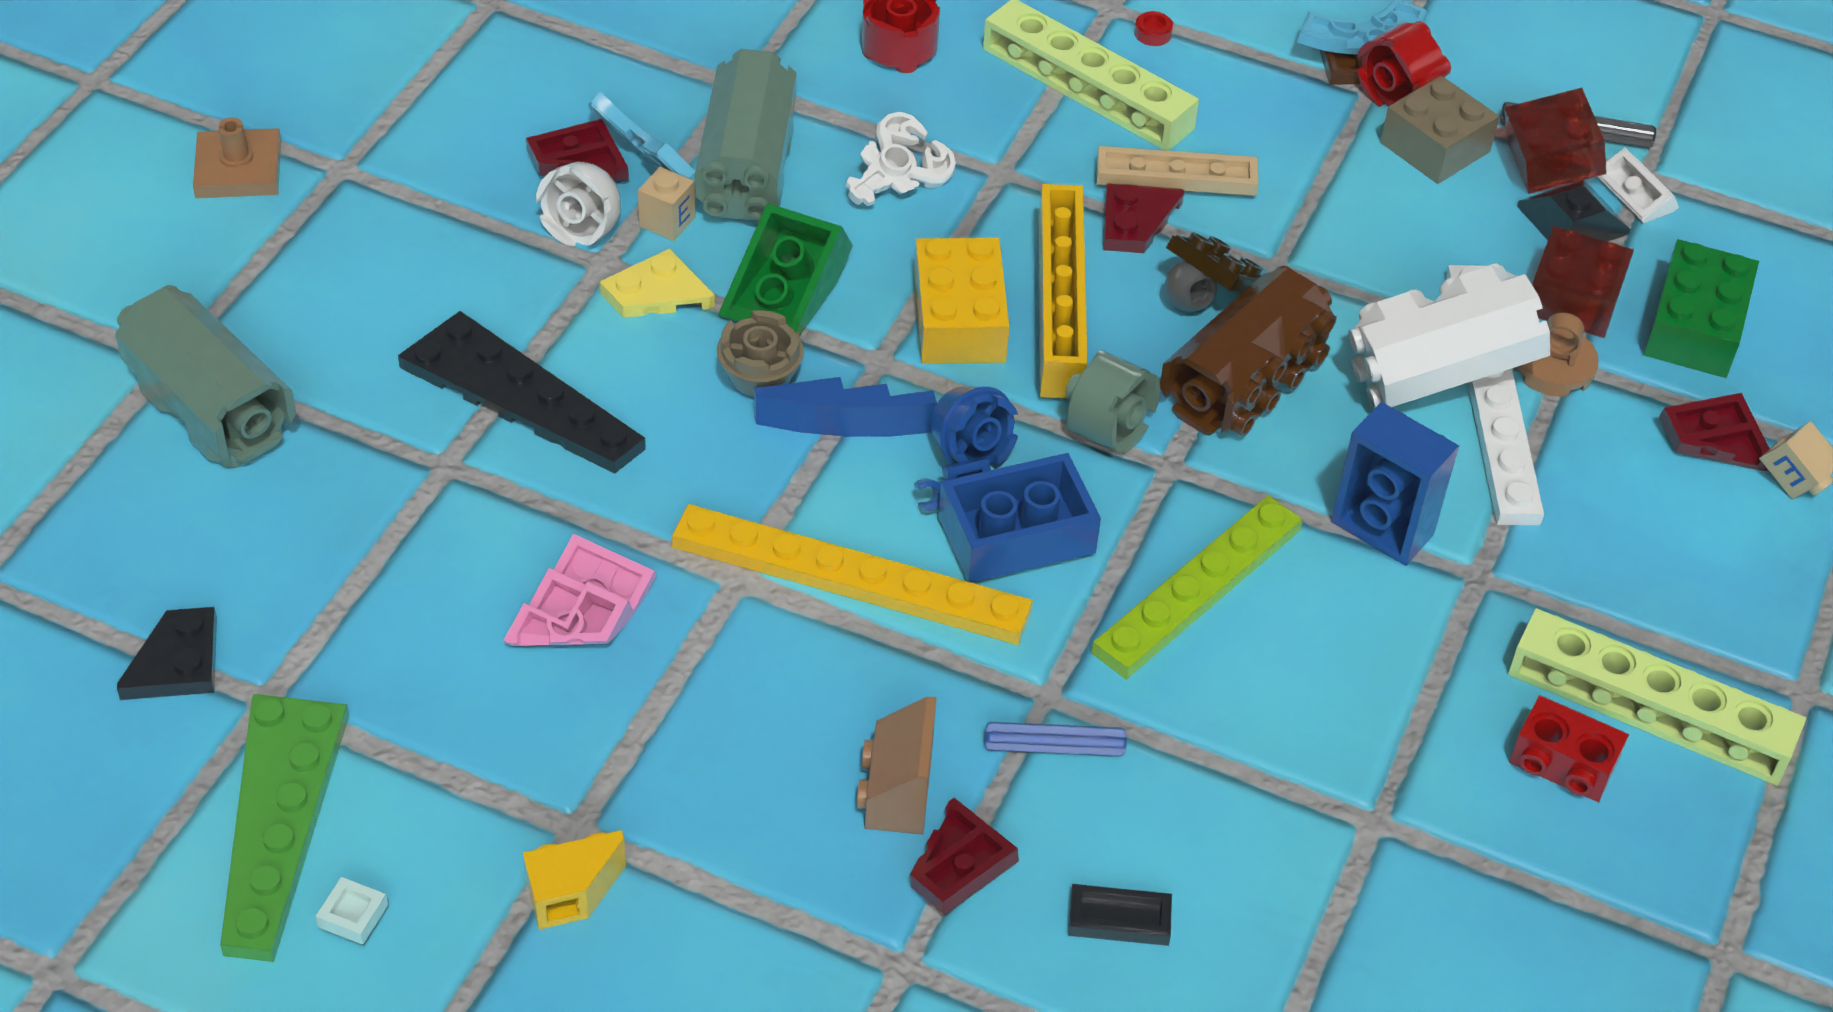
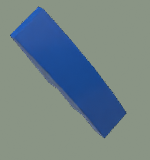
M841 377L754 388V419L757 425L800 433L844 437H891L932 433L931 417L937 404L933 390L890 396L887 383L844 389Z

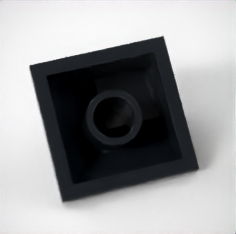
M1584 179L1519 200L1517 204L1520 211L1562 257L1629 235L1630 228Z

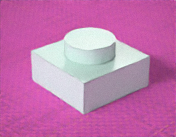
M341 877L315 916L317 926L320 929L363 945L388 906L387 896L383 892Z

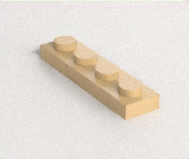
M1099 146L1097 155V185H1107V183L1184 189V191L1256 196L1259 184L1258 157Z

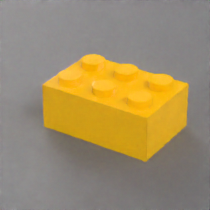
M981 237L916 238L914 281L921 364L1006 363L1009 318L1000 239Z

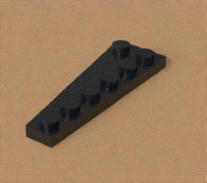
M461 311L398 355L399 367L404 371L441 389L448 386L463 393V400L476 406L483 403L497 410L498 417L510 423H513L515 420L534 428L535 435L551 443L559 444L565 450L614 474L646 450L645 437Z

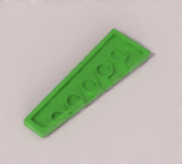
M253 694L220 944L223 956L274 962L348 722L349 712L347 704Z

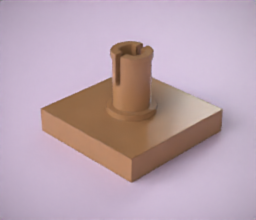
M231 117L221 120L218 128L219 131L197 132L193 178L195 199L278 195L281 156L279 128L244 130L242 121Z

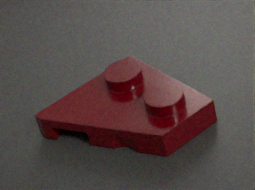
M602 119L526 138L527 152L539 175L546 176L549 172L560 166L579 161L600 167L613 180L623 181L629 179L628 166Z
M1742 393L1664 407L1659 418L1675 452L1761 471L1768 470L1759 458L1770 448Z

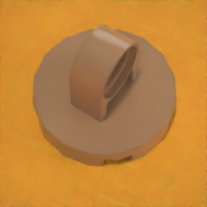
M1556 313L1547 320L1550 331V356L1514 367L1513 370L1516 372L1518 369L1525 376L1524 384L1529 388L1544 395L1565 397L1569 396L1571 390L1582 387V391L1589 388L1598 369V353L1593 344L1583 336L1584 325L1578 317L1570 313Z

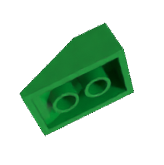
M767 203L718 315L721 318L737 323L740 320L751 318V311L775 312L786 317V324L795 333L798 332L800 336L838 282L853 247L843 227Z

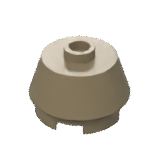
M763 310L751 311V318L740 320L735 324L730 320L725 325L717 346L718 359L731 383L738 391L749 396H754V388L789 384L804 354L803 343L799 333H795L786 324V317L775 312Z

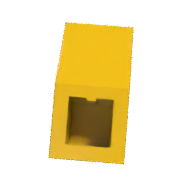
M622 830L610 833H594L584 839L562 844H545L535 850L523 852L526 883L538 930L590 917L626 867L625 842Z

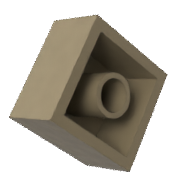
M1441 75L1388 107L1380 143L1436 184H1439L1491 151L1500 116Z

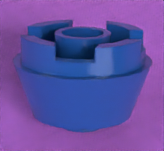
M978 386L956 387L944 394L936 404L931 417V430L949 463L954 464L986 457L989 459V463L997 466L1008 457L1017 442L1018 436L1013 433L1015 424L1014 415H1018V412L1007 396L996 388Z

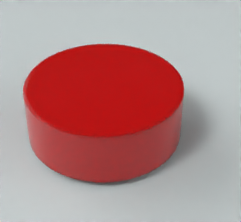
M1145 12L1136 19L1134 35L1138 41L1145 45H1164L1172 38L1173 21L1161 12Z

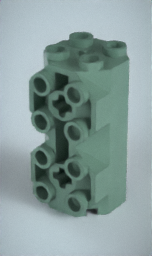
M740 49L733 54L731 61L725 64L724 60L717 65L695 171L696 198L703 203L704 211L713 217L759 221L767 203L775 206H780L784 187L786 153L790 152L793 135L797 73L790 66L787 71L780 65L781 59L774 52Z
M167 285L133 303V305L122 309L117 317V324L120 327L115 334L121 359L136 373L140 392L159 411H167L171 416L181 418L186 423L189 441L209 461H219L223 467L236 468L264 454L281 442L284 436L282 432L283 422L286 420L291 424L296 416L292 390L192 294L182 292L176 286Z

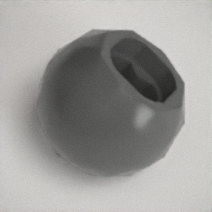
M1186 261L1177 263L1168 272L1165 281L1166 297L1176 309L1184 312L1194 313L1205 309L1214 300L1217 291L1216 281Z

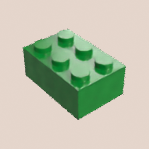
M1677 239L1664 276L1644 356L1727 378L1741 341L1759 261L1739 254H1732L1698 243Z

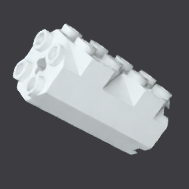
M1495 263L1458 275L1457 277L1448 278L1440 286L1441 295L1436 301L1425 298L1421 291L1410 290L1406 293L1364 306L1359 312L1360 321L1353 329L1348 330L1352 348L1358 356L1351 359L1354 375L1359 383L1366 382L1367 397L1372 410L1380 402L1394 407L1550 356V331L1547 321L1539 323L1536 311L1543 308L1540 298L1526 274H1511L1506 272L1502 265Z

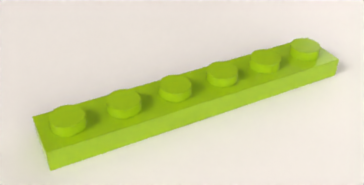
M1269 495L1266 496L1093 642L1091 654L1127 680L1301 530L1303 519Z

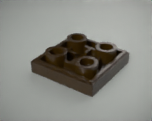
M1192 232L1190 237L1173 235L1166 246L1168 250L1229 291L1243 293L1262 276L1260 274L1263 268L1246 257H1241L1240 260L1229 254L1231 247L1214 236H1210L1207 239L1195 232Z

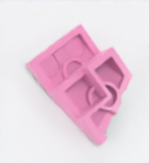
M573 534L554 570L548 568L529 605L523 603L503 641L510 646L608 644L623 629L638 609L657 575L654 570Z

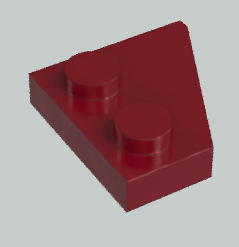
M1107 183L1103 250L1145 253L1153 243L1154 236L1161 233L1168 224L1169 215L1175 208L1180 209L1182 206L1184 189Z
M956 798L951 799L946 805V817L939 830H933L927 841V851L918 858L910 873L911 888L944 915L1019 862L1018 848Z

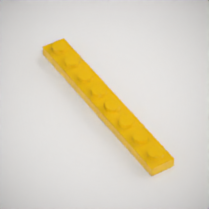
M691 504L687 505L672 535V548L1015 645H1019L1032 612V599Z

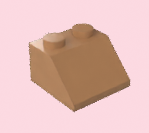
M925 697L877 720L874 740L864 741L862 769H870L869 780H859L857 808L866 809L865 829L923 835L932 760L936 697Z

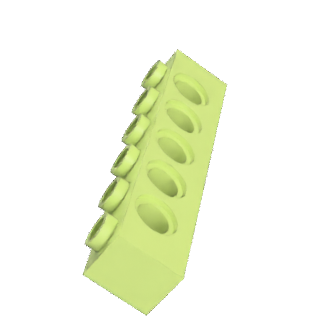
M1010 0L985 19L983 50L1155 146L1169 151L1195 129L1199 98L1023 2Z
M1535 608L1521 637L1508 675L1776 786L1779 785L1791 760L1807 718L1782 706H1777L1747 694L1740 689L1730 687L1700 675L1693 670L1685 669L1653 656L1648 652L1638 650L1611 639L1604 634L1596 633Z

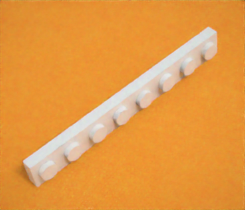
M1448 265L1445 278L1447 280L1448 278L1457 277L1458 275L1486 266ZM1512 368L1468 382L1496 524L1541 526L1544 511Z

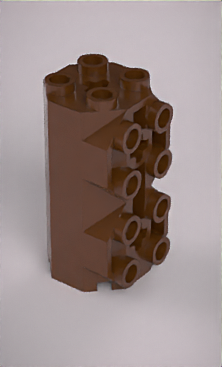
M1285 265L1277 267L1272 272L1264 273L1163 363L1160 390L1165 397L1171 393L1176 404L1172 407V410L1176 417L1204 435L1213 434L1217 429L1222 428L1221 432L1233 431L1242 437L1246 436L1252 429L1255 420L1261 416L1263 411L1268 414L1276 407L1281 397V391L1277 390L1279 383L1292 390L1296 389L1312 365L1319 367L1326 359L1330 350V346L1326 344V341L1337 319L1329 307L1332 304L1329 292L1324 287L1318 286L1313 281Z

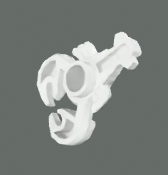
M903 112L890 113L877 123L875 141L879 143L881 152L878 151L874 141H869V145L864 147L860 154L868 169L863 173L861 179L851 176L848 178L845 184L849 189L848 197L856 205L863 202L865 205L870 206L876 200L874 193L893 188L899 194L918 187L920 183H924V187L929 189L941 188L953 176L956 165L954 154L943 143L934 140L930 146L935 151L937 157H934L931 154V149L926 147L922 154V167H918L916 156L904 146L919 144L918 137L925 140L928 132L914 116Z

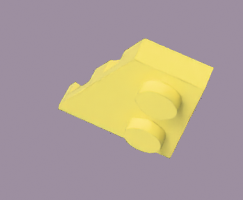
M670 248L599 282L600 294L623 318L644 316L648 313H676V305L701 303L702 310L715 307V294Z

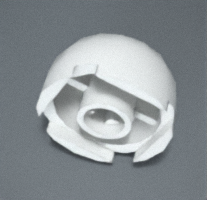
M578 161L560 166L549 172L540 181L536 192V203L541 200L543 214L539 217L543 226L552 237L568 246H575L576 242L586 246L594 244L615 226L620 214L621 200L616 182L606 171L594 164Z

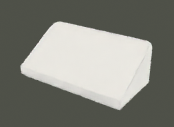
M1625 147L1594 171V175L1643 224L1679 209L1675 196Z

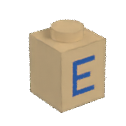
M659 167L638 189L639 227L675 241L696 217L695 181Z
M1811 421L1784 436L1759 458L1791 499L1798 497L1808 490L1814 496L1833 483V477L1830 475L1833 473V448Z

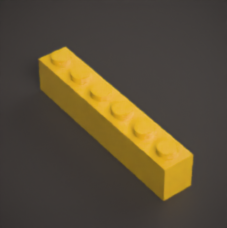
M1042 184L1038 218L1040 397L1068 398L1065 392L1070 378L1076 373L1082 374L1087 367L1083 185Z

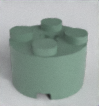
M1100 350L1083 373L1074 374L1067 384L1065 393L1066 397L1070 398L1065 425L1066 429L1110 450H1117L1121 453L1130 451L1142 439L1149 427L1142 423L1147 411L1150 410L1155 413L1160 397L1159 378L1147 369Z

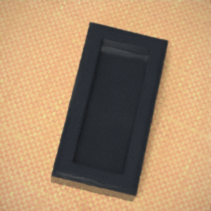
M1072 884L1068 936L1169 946L1172 894Z

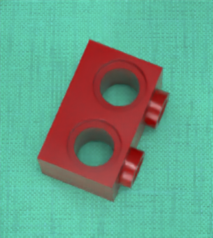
M1539 695L1518 735L1509 763L1522 768L1532 775L1540 776L1563 786L1574 794L1585 796L1599 803L1619 762L1629 734Z

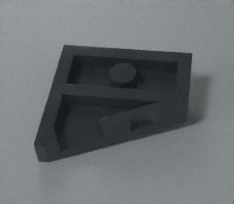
M215 607L166 610L118 681L117 691L120 700L214 693L217 635Z

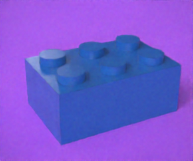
M1380 402L1351 434L1331 523L1407 566L1434 536L1459 445L1411 419L1404 413Z
M1069 453L941 481L938 517L967 582L973 583L1096 553L1101 517Z

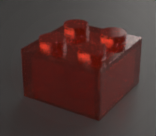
M1583 88L1504 107L1507 142L1528 194L1606 174L1605 140Z
M1553 226L1532 284L1543 308L1536 311L1538 318L1547 321L1550 316L1556 313H1570L1582 321L1585 333L1605 338L1634 249Z

